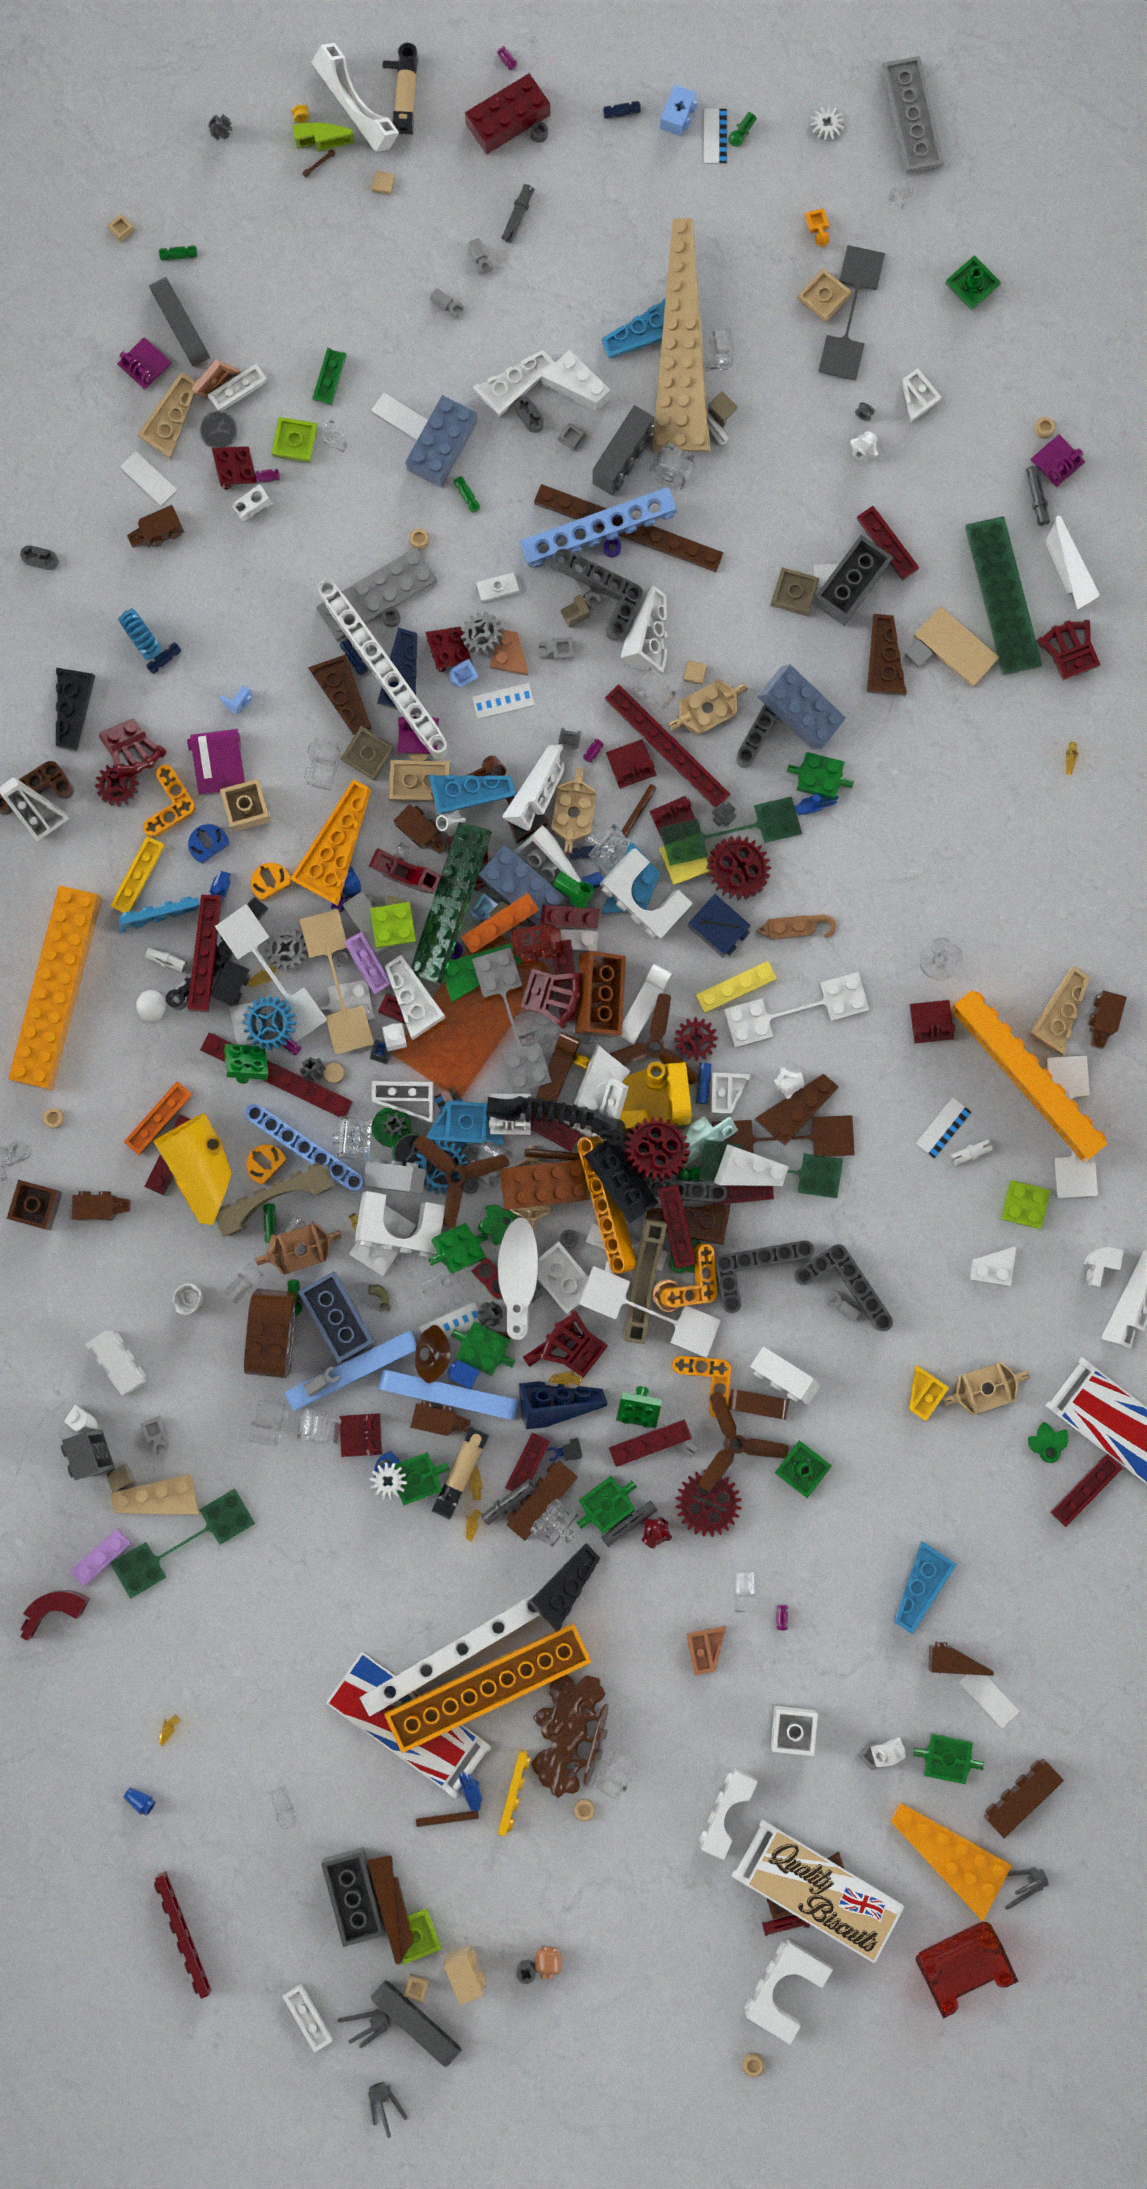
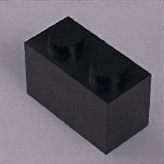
M227 959L212 989L211 998L228 1006H233L234 1003L238 1004L242 993H240L242 985L246 986L251 977L248 974L250 969Z

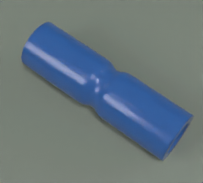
M700 1063L699 1083L696 1093V1103L708 1104L712 1066L710 1063Z

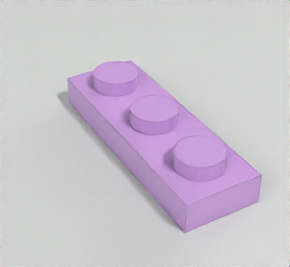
M362 932L344 941L346 948L373 994L391 985L390 980Z
M117 1528L71 1570V1573L83 1586H86L130 1546L131 1542Z

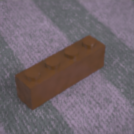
M560 1460L557 1464L554 1461L546 1470L549 1474L544 1480L540 1477L535 1483L536 1490L519 1502L522 1506L518 1511L513 1509L506 1518L509 1521L506 1525L524 1541H526L578 1478Z
M1044 1759L1036 1760L1030 1766L1031 1770L1026 1775L1022 1774L1015 1781L1016 1785L1011 1790H1005L1000 1796L1001 1799L996 1804H991L985 1810L984 1818L1004 1839L1064 1781Z

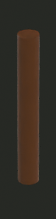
M649 785L620 832L622 837L627 838L656 791L657 787L654 785Z
M524 1150V1157L581 1160L579 1153Z
M468 1811L416 1818V1826L422 1827L479 1819L478 1811Z

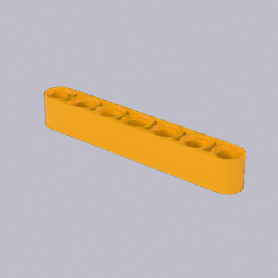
M600 1136L583 1137L578 1141V1151L610 1268L616 1274L632 1271L636 1267V1258L624 1214L584 1157L585 1154L604 1141Z

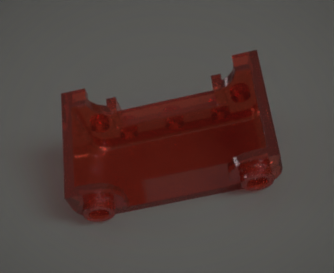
M989 1922L977 1923L922 1950L916 1956V1963L943 2019L958 2010L959 2003L956 1998L993 1980L1001 1988H1006L1019 1982L1005 1949Z

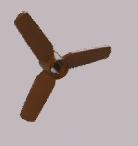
M666 993L658 994L650 1026L651 1037L647 1040L646 1044L636 1043L609 1054L622 1065L642 1060L647 1055L651 1057L658 1056L664 1065L684 1062L672 1050L664 1048V1041L662 1039L667 1029L671 995ZM657 1042L660 1045V1049L654 1051L650 1048L649 1044ZM686 1064L688 1084L692 1085L697 1081L698 1074Z
M420 1135L414 1142V1146L439 1171L447 1173L446 1180L450 1185L447 1188L443 1225L448 1228L456 1226L463 1194L461 1184L468 1178H478L510 1165L509 1159L505 1154L471 1162L466 1166L462 1164L455 1165L453 1159L425 1135ZM454 1171L461 1174V1179H457L454 1176Z
M718 1391L709 1396L721 1432L726 1438L723 1443L724 1449L718 1451L698 1481V1485L706 1491L712 1489L733 1463L734 1454L745 1452L748 1455L785 1458L789 1452L788 1445L754 1438L745 1440L743 1436L736 1435V1424L722 1393ZM733 1439H737L739 1442L736 1450L731 1446Z

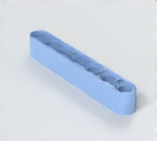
M257 1104L247 1107L245 1115L250 1122L311 1164L317 1163L316 1159L319 1155H326L327 1160L322 1165H327L332 1178L347 1189L358 1192L364 1187V1179L360 1174ZM254 1109L260 1110V1116L257 1119L251 1118V1112ZM275 1120L277 1127L274 1130H268V1122ZM286 1132H293V1139L290 1142L284 1141V1134ZM303 1143H309L310 1150L307 1153H301L300 1146ZM342 1166L343 1173L340 1176H335L333 1174L334 1167ZM358 1177L360 1180L359 1185L352 1188L349 1184L350 1179Z
M412 1331L405 1332L335 1367L329 1375L331 1378L340 1376V1379L336 1382L327 1383L328 1386L312 1397L308 1395L303 1387L310 1380L286 1391L285 1396L292 1410L295 1411L415 1352L417 1342Z
M386 1369L382 1371L378 1388L392 1393L510 1420H516L520 1402L517 1399L434 1381L427 1383L421 1377Z

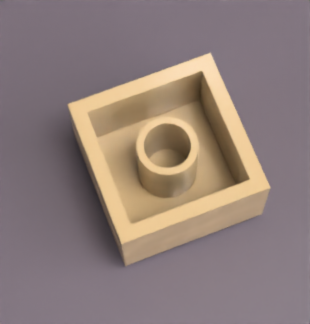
M259 779L220 789L229 825L233 832L272 822Z
M469 1945L447 1954L443 1965L460 2006L483 1996L484 1988L486 1987L485 1982H487L484 1971H479L477 1962L479 1960L475 1950L471 1951Z

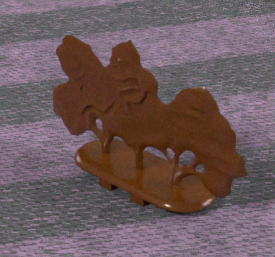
M567 1674L552 1681L549 1694L555 1706L553 1708H542L533 1716L536 1724L541 1726L543 1737L551 1740L552 1747L539 1752L531 1762L534 1772L538 1774L542 1786L550 1788L551 1794L557 1798H560L564 1793L574 1794L579 1791L580 1783L576 1773L583 1767L586 1768L583 1781L584 1785L587 1786L593 1775L595 1763L602 1756L603 1750H599L601 1740L607 1736L608 1730L604 1729L609 1707L608 1704H604L599 1715L594 1710L596 1703L600 1702L605 1696L603 1687L600 1685V1679L596 1677L585 1676L577 1685H574L572 1678ZM585 1708L590 1709V1714L585 1712ZM596 1720L597 1725L594 1737L592 1738L587 1734L586 1724ZM582 1741L592 1743L588 1760L581 1759L577 1752L578 1745ZM572 1754H575L577 1759H573ZM570 1762H578V1765H574V1769H566L567 1764ZM574 1773L573 1777H569L568 1774Z

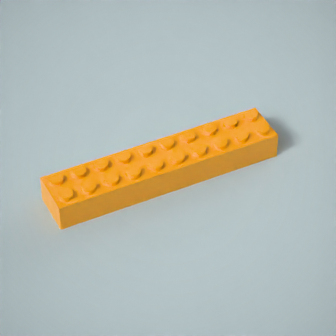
M58 886L8 1077L13 1082L53 1091L102 898L98 894Z
M972 989L953 1005L951 1012L1080 1160L1085 1163L1107 1145L1105 1141L1107 1139L1100 1130L1096 1131L1093 1128L1092 1120L1086 1114L1083 1116L1078 1110L1080 1108L1073 1099L1069 1100L1066 1097L1065 1089L1059 1083L1055 1084L1051 1078L1053 1076L1046 1068L1042 1069L1038 1065V1058L1032 1052L1029 1054L1024 1049L1026 1046L1019 1037L1015 1038L1010 1033L1012 1031L1010 1026L1006 1022L1002 1023L997 1018L999 1014L993 1007H988L984 1003L985 998L979 991L975 993Z
M571 1622L561 1627L558 1632L554 1630L385 1711L384 1715L401 1753H404L573 1672L592 1661L574 1622Z

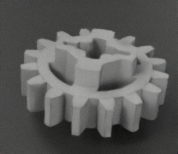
M477 612L476 618L470 616L471 621L464 622L467 627L461 628L464 634L461 636V639L471 653L476 650L478 655L482 651L488 655L489 649L494 652V646L501 645L498 640L504 639L501 633L504 629L501 626L500 620L496 619L494 614L489 617L487 612H484L483 616Z
M288 927L285 928L284 932L278 928V934L271 932L273 938L266 940L269 946H264V949L269 951L265 956L272 958L269 961L270 964L276 963L277 969L283 966L285 971L288 970V966H291L293 970H295V964L301 966L300 960L301 958L307 959L304 952H308L307 947H304L306 945L305 940H301L303 934L296 935L297 930L294 928L290 932ZM285 936L291 937L290 939H282ZM275 943H276V944H277V950L275 951V954H274L273 949H274V945H275ZM298 944H299V948H300V949H299V953H298V955H297V954H296V947H297ZM285 945L290 949L288 953L283 949ZM284 958L291 959V961L284 962L282 960Z

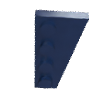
M398 627L390 660L416 695L417 633ZM396 681L391 682L389 686L396 687L399 683ZM381 687L377 704L398 710L386 691Z

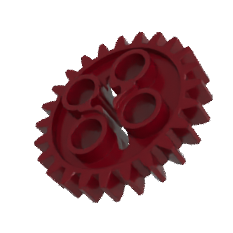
M740 835L736 837V840L730 836L728 841L724 838L721 844L717 843L714 846L715 849H712L710 852L712 856L707 859L712 864H708L706 869L712 870L707 876L714 878L711 884L717 883L716 891L723 889L722 896L729 893V899L736 895L737 900H740L743 895L745 900H747L750 895L754 897L757 892L760 893L763 890L762 886L767 885L765 879H768L770 875L766 872L771 867L766 866L770 859H764L767 852H760L762 845L755 847L756 840L748 843V837L742 841ZM738 851L744 852L746 858H741ZM722 860H726L729 863V867L723 866ZM748 868H752L756 876L751 875ZM732 877L739 880V885L732 882Z
M653 1116L650 1122L644 1118L642 1124L636 1123V1129L631 1127L629 1131L631 1134H627L625 1138L628 1141L624 1143V1147L628 1149L625 1150L624 1155H630L626 1162H633L630 1169L637 1168V1175L643 1172L644 1179L650 1175L653 1182L656 1177H659L660 1182H662L664 1176L670 1180L672 1174L677 1176L679 1173L678 1169L682 1171L685 1167L683 1164H687L689 1160L686 1157L689 1156L690 1151L685 1149L689 1148L690 1143H684L687 1136H681L683 1129H675L677 1123L672 1126L669 1125L670 1119L664 1123L662 1117L659 1118L658 1122L655 1121ZM650 1133L658 1134L659 1138H653ZM666 1145H673L675 1150H669ZM643 1147L648 1153H641L638 1148ZM655 1160H661L664 1165H657Z
M696 1471V1478L693 1479L691 1476H688L690 1482L682 1481L685 1488L678 1489L682 1495L675 1497L676 1500L680 1501V1504L675 1505V1508L682 1511L677 1516L685 1517L681 1523L688 1522V1530L694 1527V1534L701 1530L702 1536L705 1537L708 1531L711 1537H713L714 1531L717 1530L722 1535L721 1528L729 1531L727 1524L735 1525L732 1518H739L735 1511L742 1509V1507L736 1505V1503L742 1501V1499L737 1498L735 1495L740 1491L732 1489L736 1484L735 1482L728 1484L730 1477L727 1476L725 1479L721 1477L707 1494L700 1495L697 1489L699 1486L698 1481L702 1476ZM725 1492L728 1498L725 1503L717 1502L716 1496L718 1493ZM694 1494L705 1500H708L710 1497L714 1504L725 1508V1511L722 1512L712 1506H709L707 1509L703 1502L695 1500L691 1496ZM692 1503L700 1505L699 1513H690L689 1507ZM712 1511L719 1513V1519L716 1522L708 1520V1515Z

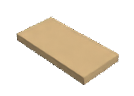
M941 606L914 634L917 640L924 643L934 655L971 687H974L1000 658Z

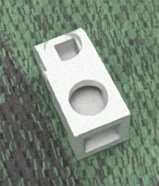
M259 484L233 504V509L240 520L245 521L263 508L273 505V502Z

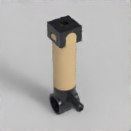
M407 42L403 43L398 49V61L383 60L382 67L384 69H398L393 125L399 134L413 135L418 55L415 45Z
M470 1427L442 1487V1491L432 1508V1512L449 1520L451 1519L490 1435Z

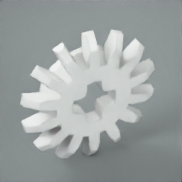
M829 106L827 107V112H825L823 107L820 108L821 113L815 111L814 114L817 117L813 116L810 119L815 121L810 124V127H815L812 131L813 134L819 132L817 137L820 138L821 135H824V140H827V136L834 139V133L839 136L840 132L838 129H844L840 125L844 123V120L838 119L842 117V114L835 115L837 112L836 108L831 113ZM830 119L832 126L827 125L825 127L822 120Z
M388 1462L385 1463L384 1469L378 1465L379 1472L372 1471L376 1478H370V1481L375 1482V1485L370 1486L371 1489L377 1488L378 1490L375 1492V1495L377 1496L381 1492V1499L383 1500L385 1495H388L389 1500H392V1494H395L398 1498L399 1494L397 1491L404 1492L405 1490L401 1487V1484L407 1485V1481H402L406 1474L400 1475L399 1472L402 1468L399 1467L395 1470V1463L392 1464L391 1468H388ZM384 1476H386L387 1478L390 1476L393 1477L392 1486L387 1485L385 1487L383 1485V1483L385 1482L383 1479Z

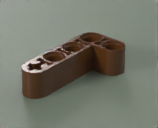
M47 761L18 779L38 794H41L50 787L62 799H68L74 793L73 785L61 767L54 761ZM52 768H56V773L49 776V771ZM35 779H40V783L37 786H32V782ZM67 784V789L59 792L60 786ZM0 794V803L4 801L3 807L0 804V814H10L13 810Z
M563 1032L560 1033L548 1066L552 1082L541 1085L535 1099L543 1098L545 1101L554 1100V1102H557L572 1065V1060H574L580 1045V1039Z

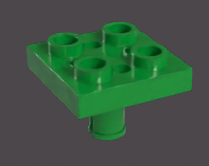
M974 255L951 275L945 284L973 310L996 290L1001 282Z
M225 1044L224 1057L226 1076L228 1078H236V1081L240 1084L248 1083L249 1079L267 1080L268 1067L265 1048Z
M644 1386L636 1387V1394L622 1392L616 1421L624 1424L641 1425L645 1428H656L662 1399L647 1397L649 1389Z
M798 1440L774 1473L808 1498L832 1465Z

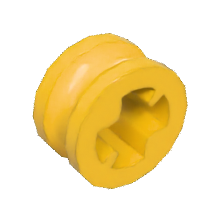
M302 104L292 108L291 112L294 122L303 123L310 119L308 106Z
M576 1053V1059L572 1060V1063L587 1070L590 1059Z

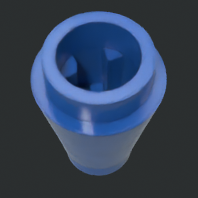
M131 1787L123 1796L140 1815L147 1816L156 1803L152 1796Z

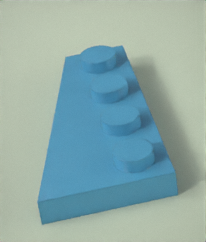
M666 298L656 306L650 307L642 315L633 318L625 326L622 325L602 338L608 359L662 341Z
M185 897L180 900L181 902L177 903L172 901L165 902L156 908L148 906L136 913L133 911L125 912L119 917L117 926L119 934L125 933V928L128 927L142 928L148 921L161 922L167 919V915H171L174 918L197 911L200 906L198 897L193 899L192 897Z
M923 1541L920 1543L894 1619L896 1624L913 1634L957 1565Z

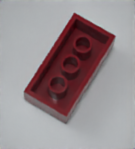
M528 73L466 111L465 123L487 155L531 128L534 123L541 122L551 116L550 102L531 74Z

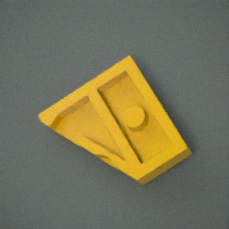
M916 1365L909 1410L926 1422L949 1390V1387Z

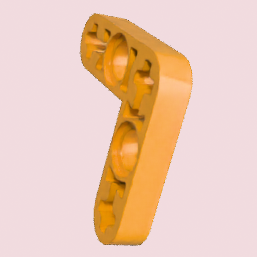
M169 765L159 766L156 770V776L173 804L144 822L143 830L151 838L160 836L192 816L196 811L195 803ZM164 770H166V772L170 771L168 775L172 782L168 783L165 777H161L163 776L162 772ZM173 786L181 787L179 795L174 796L171 794ZM184 803H186V804H188V805L191 804V805L189 806V808H190L189 811H186L185 809L182 810V811H180L181 809L184 808V807H183V804H184ZM177 808L182 816L179 817L174 809ZM169 812L174 813L175 819L170 823L165 822L164 816ZM160 818L161 822H162L165 826L162 827V826L159 824V822H158L157 819ZM150 824H153L154 826L159 824L155 827V832H152L151 830L148 831L150 829Z
M700 1243L694 1249L696 1285L664 1289L660 1295L663 1305L667 1307H680L710 1303L716 1299L715 1252L711 1245ZM707 1250V1254L701 1255L702 1251ZM705 1267H707L710 1273L709 1276L704 1279L701 1273L702 1270ZM687 1290H691L693 1293L690 1301L685 1299ZM710 1290V1294L704 1296V1292ZM670 1295L678 1296L679 1299L675 1298L671 1299V1301H668L667 1297H669Z
M677 1356L674 1358L672 1369L676 1373L711 1377L710 1395L715 1392L714 1387L716 1384H724L726 1391L722 1395L725 1397V1402L728 1406L731 1376L729 1362L723 1359ZM683 1359V1363L690 1364L689 1360L692 1359L694 1360L692 1364L693 1372H688L690 1368L686 1367L679 1371V1368L675 1367V1363ZM699 1361H704L707 1364V1370L703 1373H699L695 1368L696 1363ZM710 1361H714L713 1366H720V1363H724L727 1371L720 1375L718 1370H712L713 1374H709L711 1368ZM709 1400V1413L712 1417L716 1418L712 1410L711 1401Z

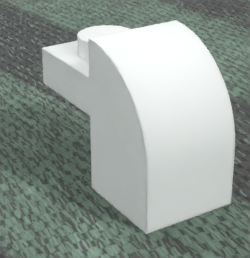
M1104 1247L1092 1251L1084 1262L1085 1265L1092 1266L1087 1272L1086 1280L1089 1281L1088 1286L1101 1287L1104 1269L1120 1270L1124 1250Z

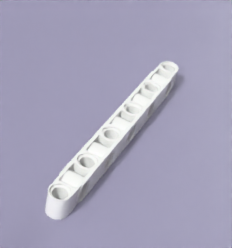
M325 579L321 581L318 586L320 597L332 617L431 755L437 759L444 758L448 753L447 741L436 723L345 595L341 593L332 580ZM326 589H332V590H333V591H332L331 593H329V594H325V593H324V591H325ZM348 620H354V621H355V622H354L353 624H351V625L345 624ZM372 650L377 652L374 656L367 655ZM396 681L399 683L396 687L389 686L391 682ZM414 713L421 714L417 719L411 717ZM437 744L444 746L441 750L434 749V746Z
M536 1593L361 1696L360 1700L368 1715L372 1716L538 1617L540 1615L538 1611L533 1612L528 1608L529 1600ZM497 1621L504 1624V1630L501 1633H496L492 1628L493 1624ZM465 1643L468 1646V1652L460 1654L457 1651L458 1644ZM425 1664L432 1667V1674L428 1676L423 1675L421 1672V1667ZM393 1686L396 1689V1695L394 1697L387 1696L385 1693L386 1687Z

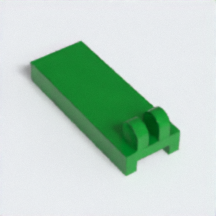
M327 347L312 398L314 401L332 406L347 357L345 352H338Z

